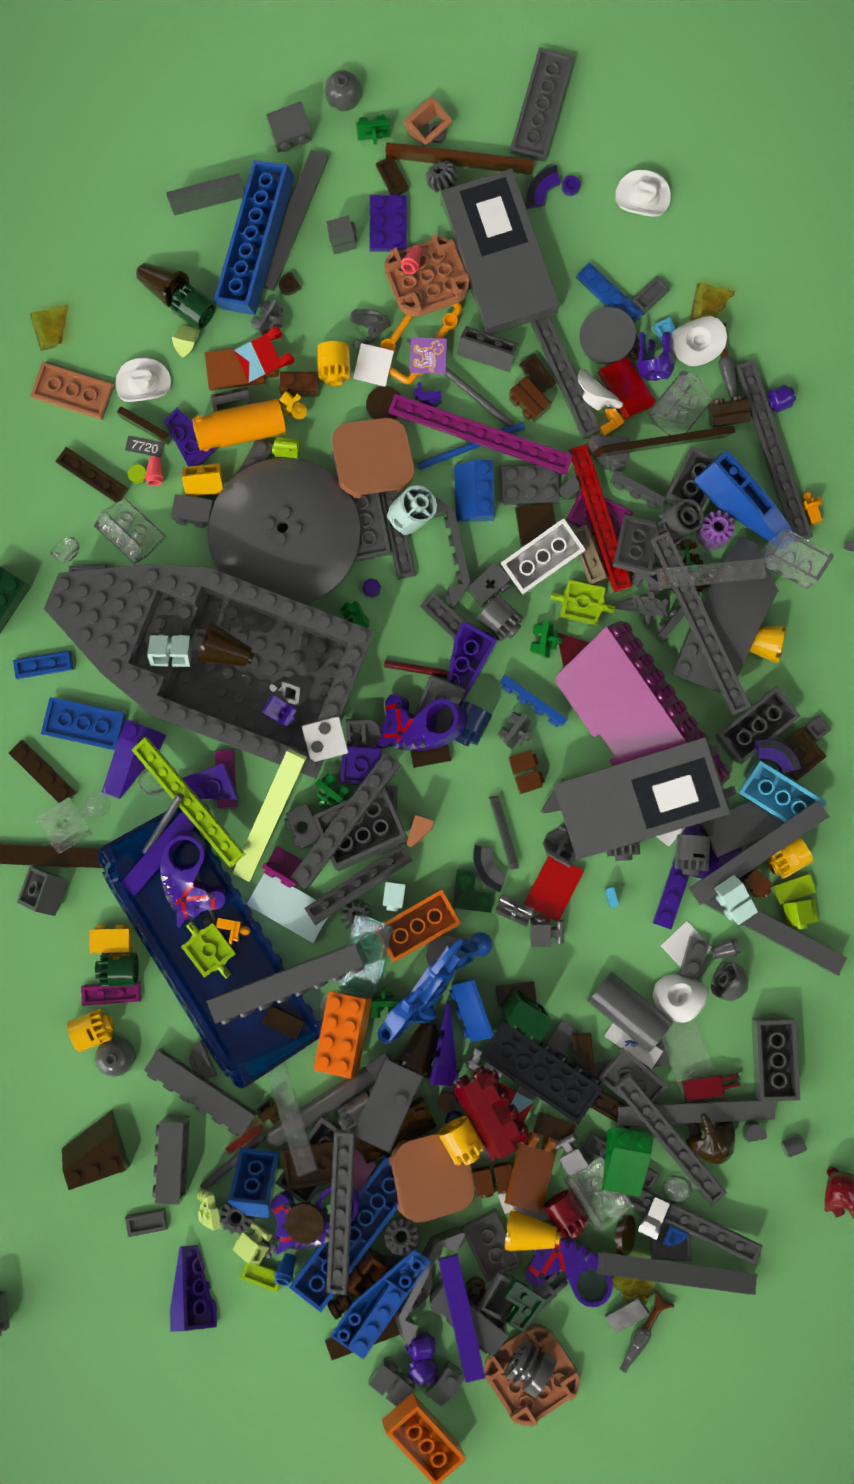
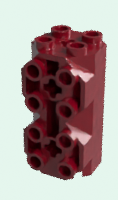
M480 1066L473 1071L474 1074L467 1077V1075H464L457 1079L453 1091L493 1161L496 1160V1156L498 1159H502L520 1148L518 1146L520 1142L523 1145L527 1143V1133L529 1130L525 1122L519 1120V1111L515 1104L510 1106L508 1103L509 1093L498 1082L500 1077L497 1071Z

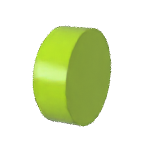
M135 464L129 468L128 478L132 483L142 484L146 481V469L142 465Z

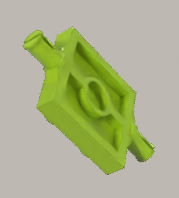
M568 580L563 594L552 591L550 598L561 601L560 618L596 626L602 611L614 613L615 605L604 603L606 588Z
M193 921L186 925L193 936L181 947L205 978L217 970L221 972L225 979L230 976L231 973L225 964L237 953L219 929L216 928V925L212 923L202 930H198Z

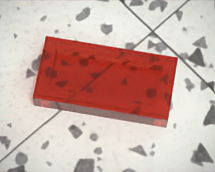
M260 1122L227 1145L225 1148L227 1153L232 1154L260 1134L263 1130Z

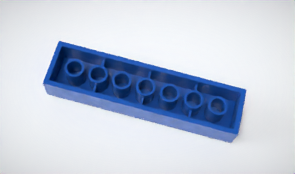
M253 160L214 297V301L222 310L256 315L295 177L287 164Z
M388 1153L384 1155L358 1191L361 1205L359 1212L351 1222L349 1274L398 1209L397 1205L399 1202L392 1166L389 1165V1157L391 1156ZM329 1241L315 1248L289 1286L292 1291L319 1312H322L335 1294L326 1293Z

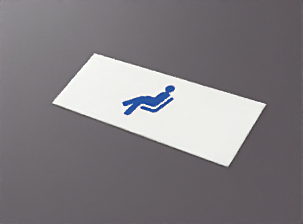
M612 1023L604 1037L620 1048H625L650 1069L653 1068L663 1053L656 1046L650 1052L646 1051L614 1023Z

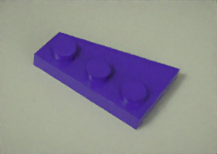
M178 408L164 420L188 467L202 465L218 449V447H214L208 451L199 450L193 422Z
M226 762L182 778L200 800L239 799Z

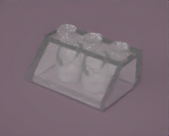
M682 370L647 414L654 424L667 435L687 433L707 409V405L713 401V398L697 374Z
M126 498L102 510L94 524V527L133 564L147 558L166 537Z
M785 528L764 545L760 564L808 589L819 581L833 559L834 554Z
M602 1155L594 1158L585 1169L563 1178L567 1187L572 1190L595 1231L606 1230L634 1207L627 1195L602 1190L604 1170Z

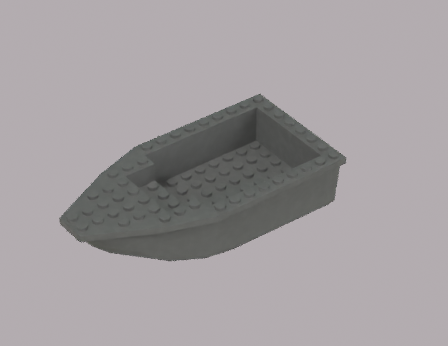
M136 565L59 572L44 607L49 616L99 672L150 715L281 765L287 750L291 749L307 757L300 773L317 779L324 760L314 762L310 759L302 726L339 717L340 720L375 633L373 630L209 567ZM209 624L217 625L252 648L251 652L255 653L252 663H247L246 667L197 660ZM150 635H167L169 638L178 635L190 636L192 644L190 667L172 666L173 657H169L168 666H150L148 658ZM297 674L312 679L309 699L299 706L284 701L297 709L292 723L287 726L282 725L261 712L271 695L281 700L282 690L278 689L272 692L270 685L283 676L289 678ZM323 722L319 725L320 733L328 734L331 727L328 723ZM320 741L313 742L311 745L312 751L315 753L321 752L323 744Z

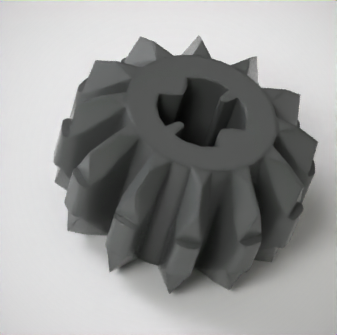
M440 160L439 163H434V166L428 167L429 171L425 173L427 184L435 193L455 186V182L458 180L456 168L448 160L444 162Z
M353 900L351 901L352 908L348 904L344 906L349 910L348 912L341 911L342 915H347V918H343L341 921H349L345 926L346 929L353 925L352 932H356V928L359 926L360 932H363L362 924L369 928L370 925L366 920L373 921L374 919L373 917H367V914L373 913V910L366 912L365 909L369 906L368 903L361 907L362 900L358 901V906H356ZM354 911H356V913L358 911L362 913L360 915V917L362 918L361 921H359L358 919L356 921L353 920Z

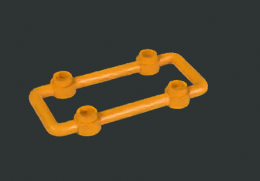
M460 302L451 305L455 309L452 313H448L443 317V326L435 338H444L449 330L457 327V317L462 311ZM405 315L390 339L382 341L381 348L392 350L394 354L396 350L395 343L413 316ZM390 366L388 374L404 384H411L418 376L425 373H411L407 377Z

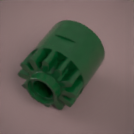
M185 284L183 289H177L172 297V312L198 330H202L207 326L216 311V302L190 284Z
M136 952L102 953L100 961L95 963V978L100 980L101 987L136 986L138 983L139 960Z

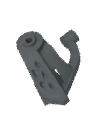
M369 309L353 310L350 314V320L354 324L366 327L367 333L370 336L363 340L355 338L352 346L359 349L361 343L368 345L373 342L386 328L391 327L388 316Z

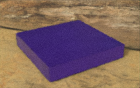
M346 744L348 753L342 755L340 783L361 785L381 759L382 747Z

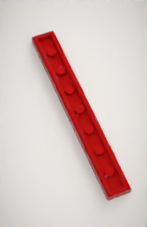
M584 444L571 448L568 452L570 455H573V468L613 593L632 588L628 571L612 567L618 539L588 446Z

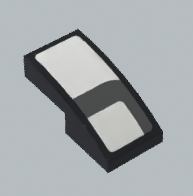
M653 1194L637 1232L657 1240L672 1202Z

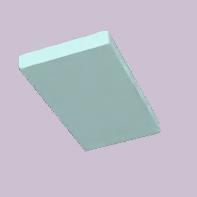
M265 873L246 904L314 943L328 919L327 917L315 926L304 908L316 901V899L291 886L289 888L283 885L281 879L278 877L272 878Z

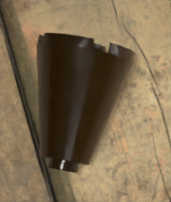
M149 263L139 265L136 270L137 279L167 307L173 306L172 297L176 290L179 288L183 289L185 284H190L188 275L183 271Z
M209 624L197 660L246 667L247 663H252L255 653L251 652L252 648L217 625Z
M431 1022L420 1023L396 1055L393 1062H399L400 1065L419 1074H425L423 1078L428 1079L438 1036V1030L435 1029L436 1025Z

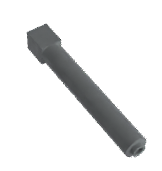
M387 1052L360 1069L358 1077L346 1078L267 1130L268 1135L266 1138L270 1145L281 1146L319 1121L321 1117H325L375 1084L385 1060L389 1059L392 1061Z

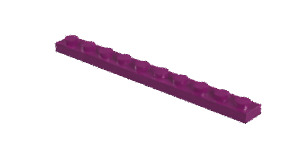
M397 394L394 395L389 408V414L567 475L573 459V455Z

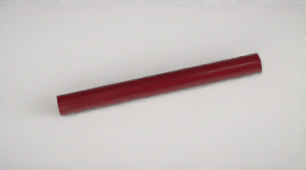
M385 660L384 663L385 668L426 675L432 674L447 678L449 673L448 670Z

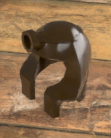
M702 1113L701 1122L705 1133L704 1138L701 1139L703 1134L698 1123H691L687 1125L690 1130V1137L686 1140V1143L705 1161L712 1164H723L734 1153L735 1131L732 1121L712 1122L707 1114Z

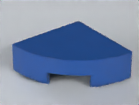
M669 1225L662 1244L667 1246L678 1245L687 1238L689 1233Z

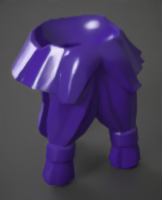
M640 332V349L636 365L641 377L647 381L668 379L672 375L675 366L672 356V335L669 332H664L662 336L663 352L659 357L654 358L655 341L653 339L649 340L647 353L646 335Z

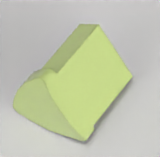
M182 324L176 334L173 335L172 341L179 355L185 357L192 350L199 335V330Z

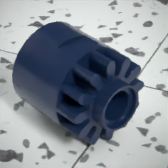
M463 701L460 707L465 712L466 724L463 732L454 740L468 747L470 743L478 745L493 715L472 703Z

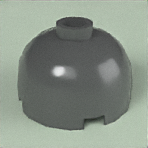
M346 70L332 73L325 85L326 100L331 107L338 108L339 111H349L355 108L362 96L361 84L358 78Z
M730 960V963L723 962L712 977L716 978L714 985L711 984V992L720 999L735 1001L748 991V974L743 967Z
M113 1037V1039L100 1044L96 1050V1067L106 1076L118 1077L124 1075L134 1064L136 1056L134 1047L123 1038Z

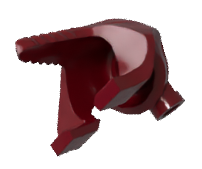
M831 1166L826 1171L829 1178L825 1190L824 1211H832L835 1217L838 1218L845 1214L843 1209L845 1208L854 1218V1174L839 1171L836 1167Z

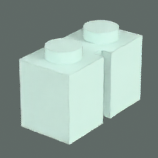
M150 635L148 648L150 666H168L169 657H173L172 666L190 667L192 654L190 636L178 635L169 638L167 635Z
M734 875L714 888L718 894L716 899L721 906L725 907L723 912L730 921L733 919L739 925L758 912L752 900L748 898L749 894L745 886Z
M385 883L383 906H387L386 910L398 911L399 908H403L406 884Z

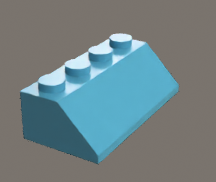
M757 759L739 790L741 795L784 822L815 801H819L823 808L827 804L824 798L760 759Z

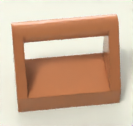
M429 97L404 119L407 133L424 147L430 144L453 123L447 113L432 97ZM435 116L443 120L425 138L419 132Z
M415 815L407 845L414 847L432 830L434 821Z

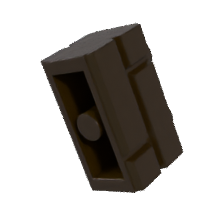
M743 395L731 396V400L724 401V398L713 399V403L707 405L710 427L751 422L749 399L743 398Z

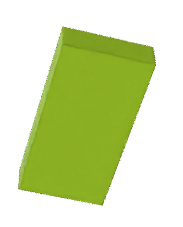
M810 874L772 886L779 905L816 893Z
M245 1263L240 1279L276 1293L279 1288V1284L274 1281L276 1268L263 1263L259 1265Z

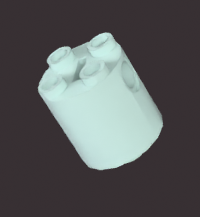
M419 485L411 486L392 502L387 518L392 526L403 535L414 533L435 515L437 509L436 499L426 487Z

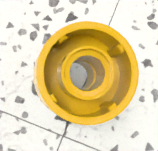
M341 341L320 343L317 346L319 381H323V383L329 386H340L343 382L350 380L349 345Z
M799 837L767 859L766 864L774 875L778 874L782 879H785L812 863L813 857L805 842Z
M100 1008L67 1022V1030L74 1048L80 1053L113 1039L112 1031L114 1030V1024L109 1014L105 1015V1012Z
M461 1116L450 1121L438 1132L455 1165H461L463 1162L465 1165H469L479 1159L480 1152L484 1150V1145L467 1116Z

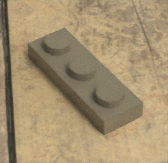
M589 525L573 530L586 549V552L581 554L579 559L589 584L593 585L609 578Z

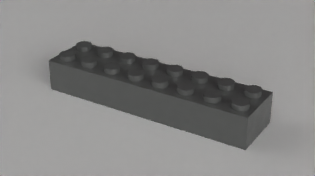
M359 940L217 995L208 1000L207 1004L215 1024L221 1022L224 1025L238 1018L237 1015H240L242 1018L252 1014V1012L256 1011L255 1008H258L259 1011L266 1009L274 1004L273 1001H277V1004L284 1002L292 997L291 994L295 993V996L307 993L312 986L314 989L323 987L329 983L328 980L332 979V982H336L347 976L346 973L350 972L351 975L357 974L365 969L364 966L368 963V959Z

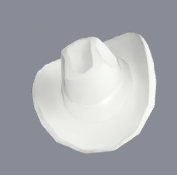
M637 169L629 172L620 180L616 189L615 201L621 209L628 212L657 217L666 212L670 204L671 192L668 182L663 176L650 170Z
M712 316L695 319L673 331L672 351L679 361L688 366L706 364L718 357L724 350L727 341L726 328L719 319Z
M147 357L135 358L121 366L116 376L115 387L119 398L126 402L156 399L165 396L170 390L171 378L168 370L161 362Z
M580 369L578 381L585 391L582 397L590 406L596 410H600L604 405L617 409L623 406L619 398L611 391L605 389L587 370Z
M672 974L663 976L655 983L652 995L656 1008L666 1017L676 1022L685 1023L696 1017L703 1009L708 999L709 989L706 985L694 979Z

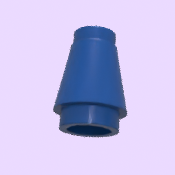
M284 1254L274 1274V1281L277 1284L289 1286L290 1282L293 1281L296 1259L294 1255Z

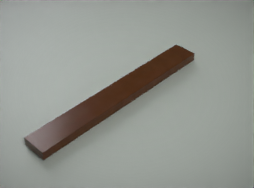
M386 143L385 148L386 158L392 156L393 159L433 164L439 163L440 160L443 162L448 160L453 166L501 172L512 169L514 173L532 175L534 163L533 159L396 143Z

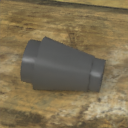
M729 938L710 948L714 959L735 957L741 953L736 938Z

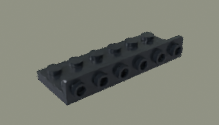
M503 1019L494 1037L491 1038L481 1053L480 1058L579 1125L603 1089L600 1084L601 1081L592 1074L588 1076L583 1073L584 1069L578 1064L574 1063L572 1065L567 1061L568 1058L562 1053L558 1052L556 1054L551 1051L552 1047L546 1042L541 1041L540 1043L535 1039L531 1040L524 1035L522 1030L512 1028L507 1024L508 1021Z

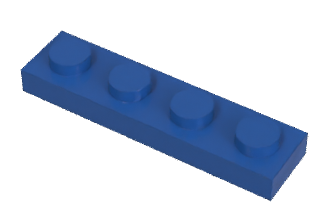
M591 263L576 276V279L606 307H615L623 310L631 317L634 324L642 317L643 312Z
M504 675L501 679V688L509 694L512 692L517 695L518 701L524 705L528 703L534 707L532 710L540 716L544 714L549 718L548 722L555 727H558V725L562 727L568 720L508 676Z

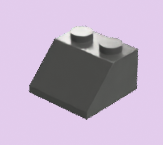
M302 102L266 114L270 134L277 152L289 151L292 147L305 145L312 140L311 130Z
M590 437L587 445L590 455L605 470L615 473V471L621 472V470L625 469L629 460V453L595 458L593 451L603 445L629 442V437Z
M29 866L17 903L35 912L55 916L60 908V901L63 892L66 890L68 879Z

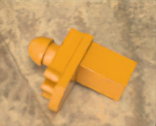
M606 408L605 415L609 422L600 427V433L602 436H609L622 428L625 423L624 421L627 420L623 413L619 414L616 408Z
M807 491L804 493L805 501L802 505L809 526L823 521L819 511L823 500H821L820 496L814 499L812 493Z
M218 918L216 928L231 930L230 945H233L234 941L238 942L240 934L248 935L251 932L248 926H242L241 921Z

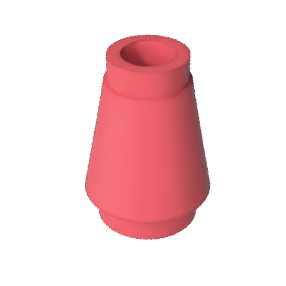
M413 246L401 261V268L407 274H414L419 269L422 249L419 246Z
M156 456L149 458L145 480L150 486H160L164 480L161 459Z

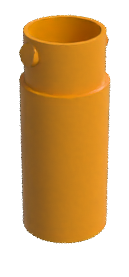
M278 398L212 412L210 415H197L195 418H192L200 451H208L210 448L219 446L224 448L286 434L283 413Z

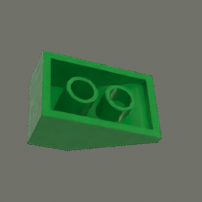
M617 1127L607 1130L602 1180L603 1191L636 1197L641 1196L652 1153L653 1134Z

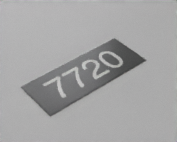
M128 436L125 450L161 458L165 443Z

